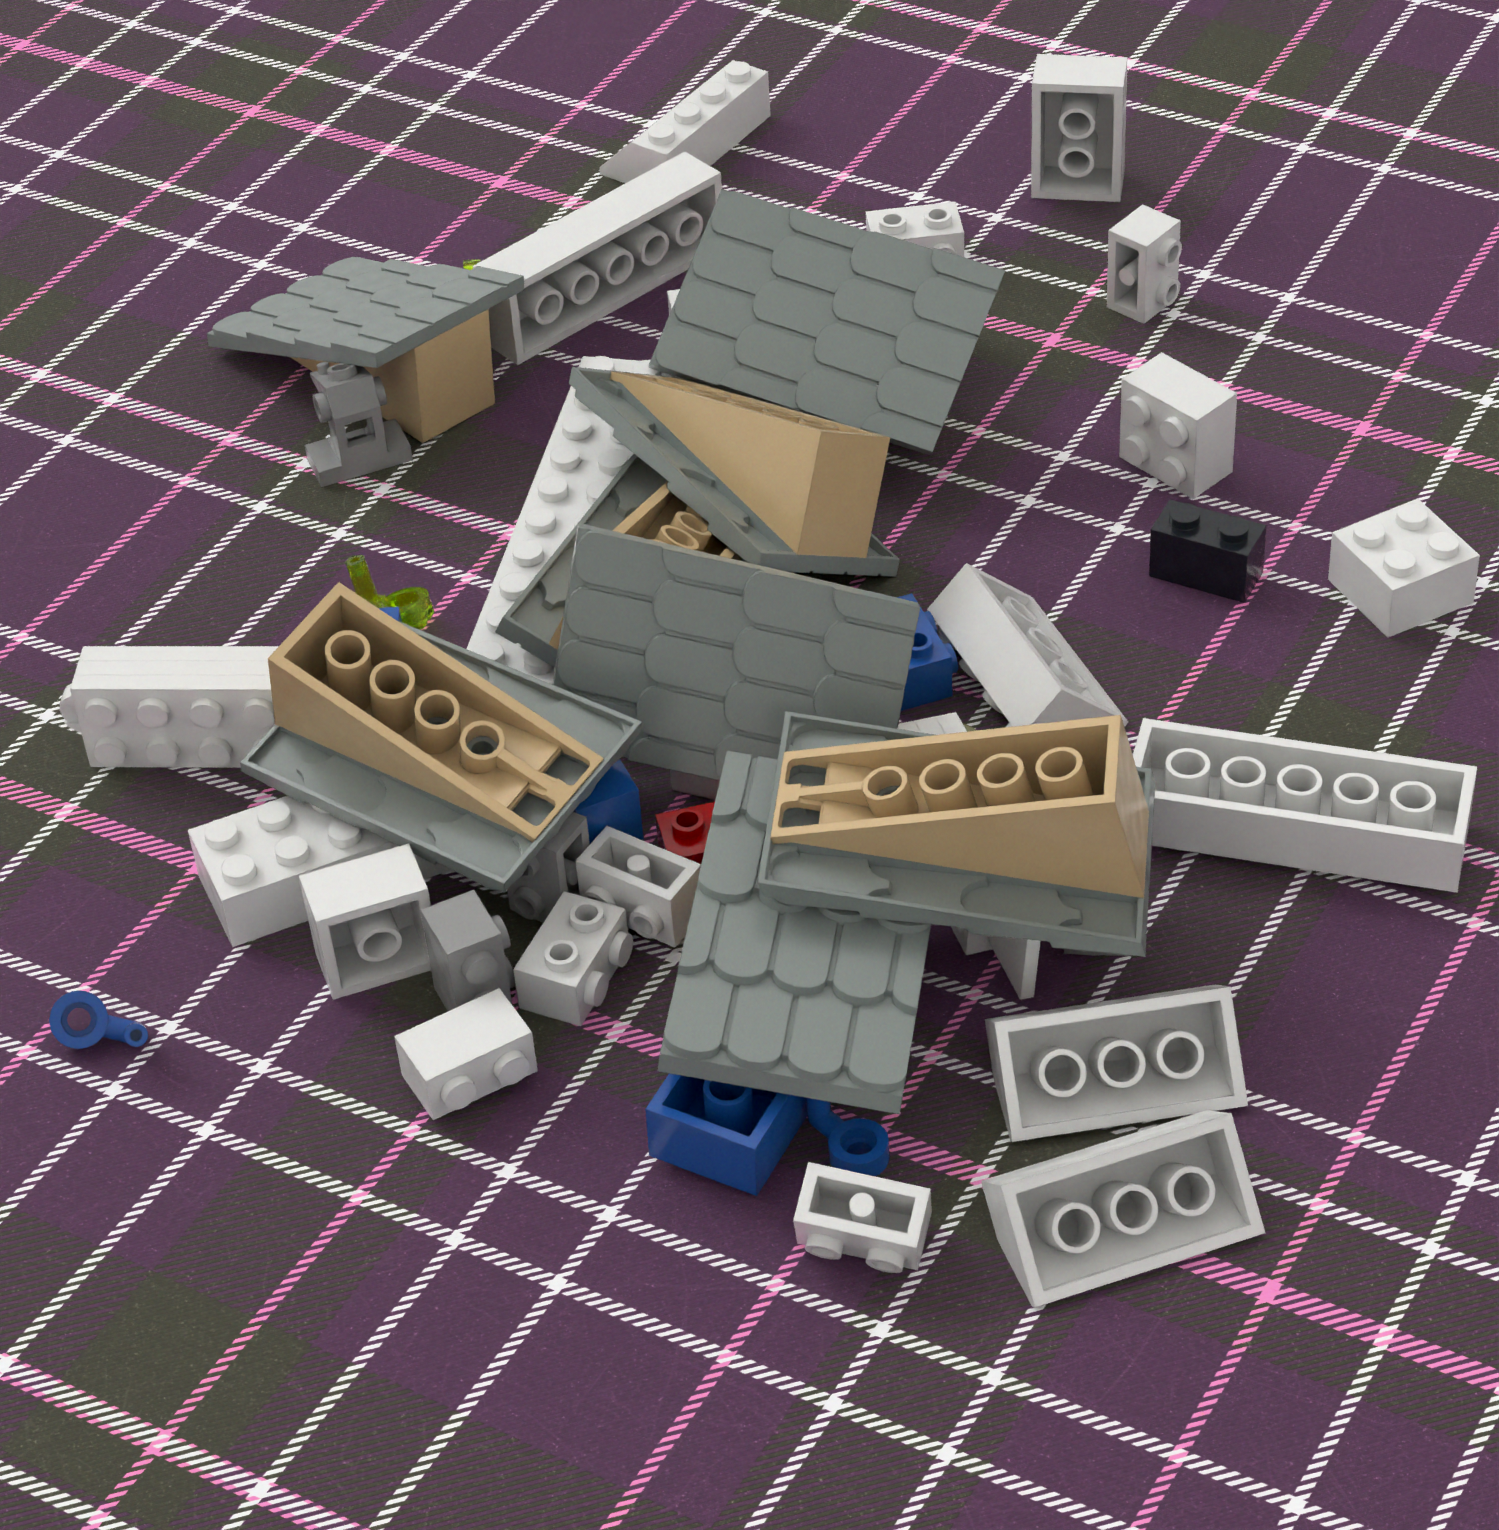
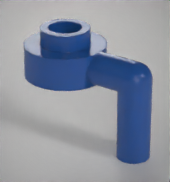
M78 990L64 994L55 1002L50 1012L49 1023L54 1037L61 1044L70 1048L83 1049L90 1047L102 1037L128 1043L133 1047H139L148 1038L147 1029L142 1023L108 1015L101 999L87 991ZM75 1008H83L90 1014V1024L83 1030H75L68 1024V1014Z
M806 1098L809 1123L828 1139L831 1167L870 1176H877L885 1170L890 1160L889 1137L886 1130L879 1123L863 1118L844 1121L831 1110V1102Z

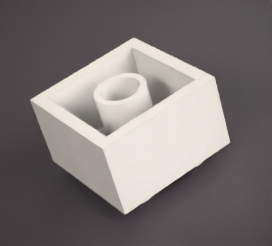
M1161 352L1122 378L1119 457L1188 497L1196 498L1233 472L1237 393Z
M1417 498L1332 532L1328 580L1389 638L1474 603L1480 555Z
M409 843L299 875L315 953L333 1000L431 971L421 916V909L431 906L427 885Z

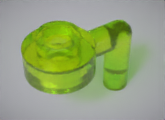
M354 555L345 561L356 594L377 608L399 607L401 620L404 624L419 630L427 625L428 620L434 614V607L427 589L423 587H408L395 591L388 596L379 595L373 583L365 556Z

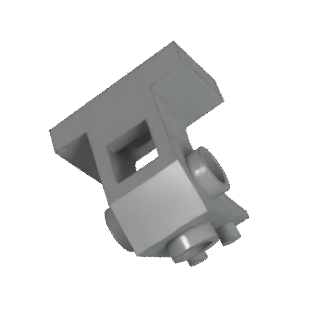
M328 362L317 364L318 371L310 373V377L319 392L313 395V403L319 421L321 423L328 421L330 438L306 444L305 450L307 460L321 487L413 461L411 445L397 420L392 419L383 422L380 406L387 404V397L380 377H373L363 366L340 363L329 367ZM367 419V426L365 428L346 433V424Z

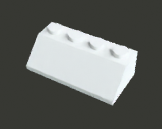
M732 60L601 165L600 175L627 183L683 152H687L711 166L771 116L768 71L750 66L745 62Z
M966 563L927 609L939 625L937 631L940 639L944 643H950L953 649L958 651L962 657L959 665L970 677L982 684L985 688V691L982 693L983 698L992 708L1004 714L1009 721L1006 727L1121 715L1124 727L1127 725V719L1033 597Z
M1215 984L985 1019L993 1078L1011 1142L1192 1115L1206 1110L1218 1111L1248 1106L1232 993L1229 986Z
M1210 1110L1202 1111L981 1181L997 1240L1032 1307L1045 1305L1265 1233L1232 1113Z

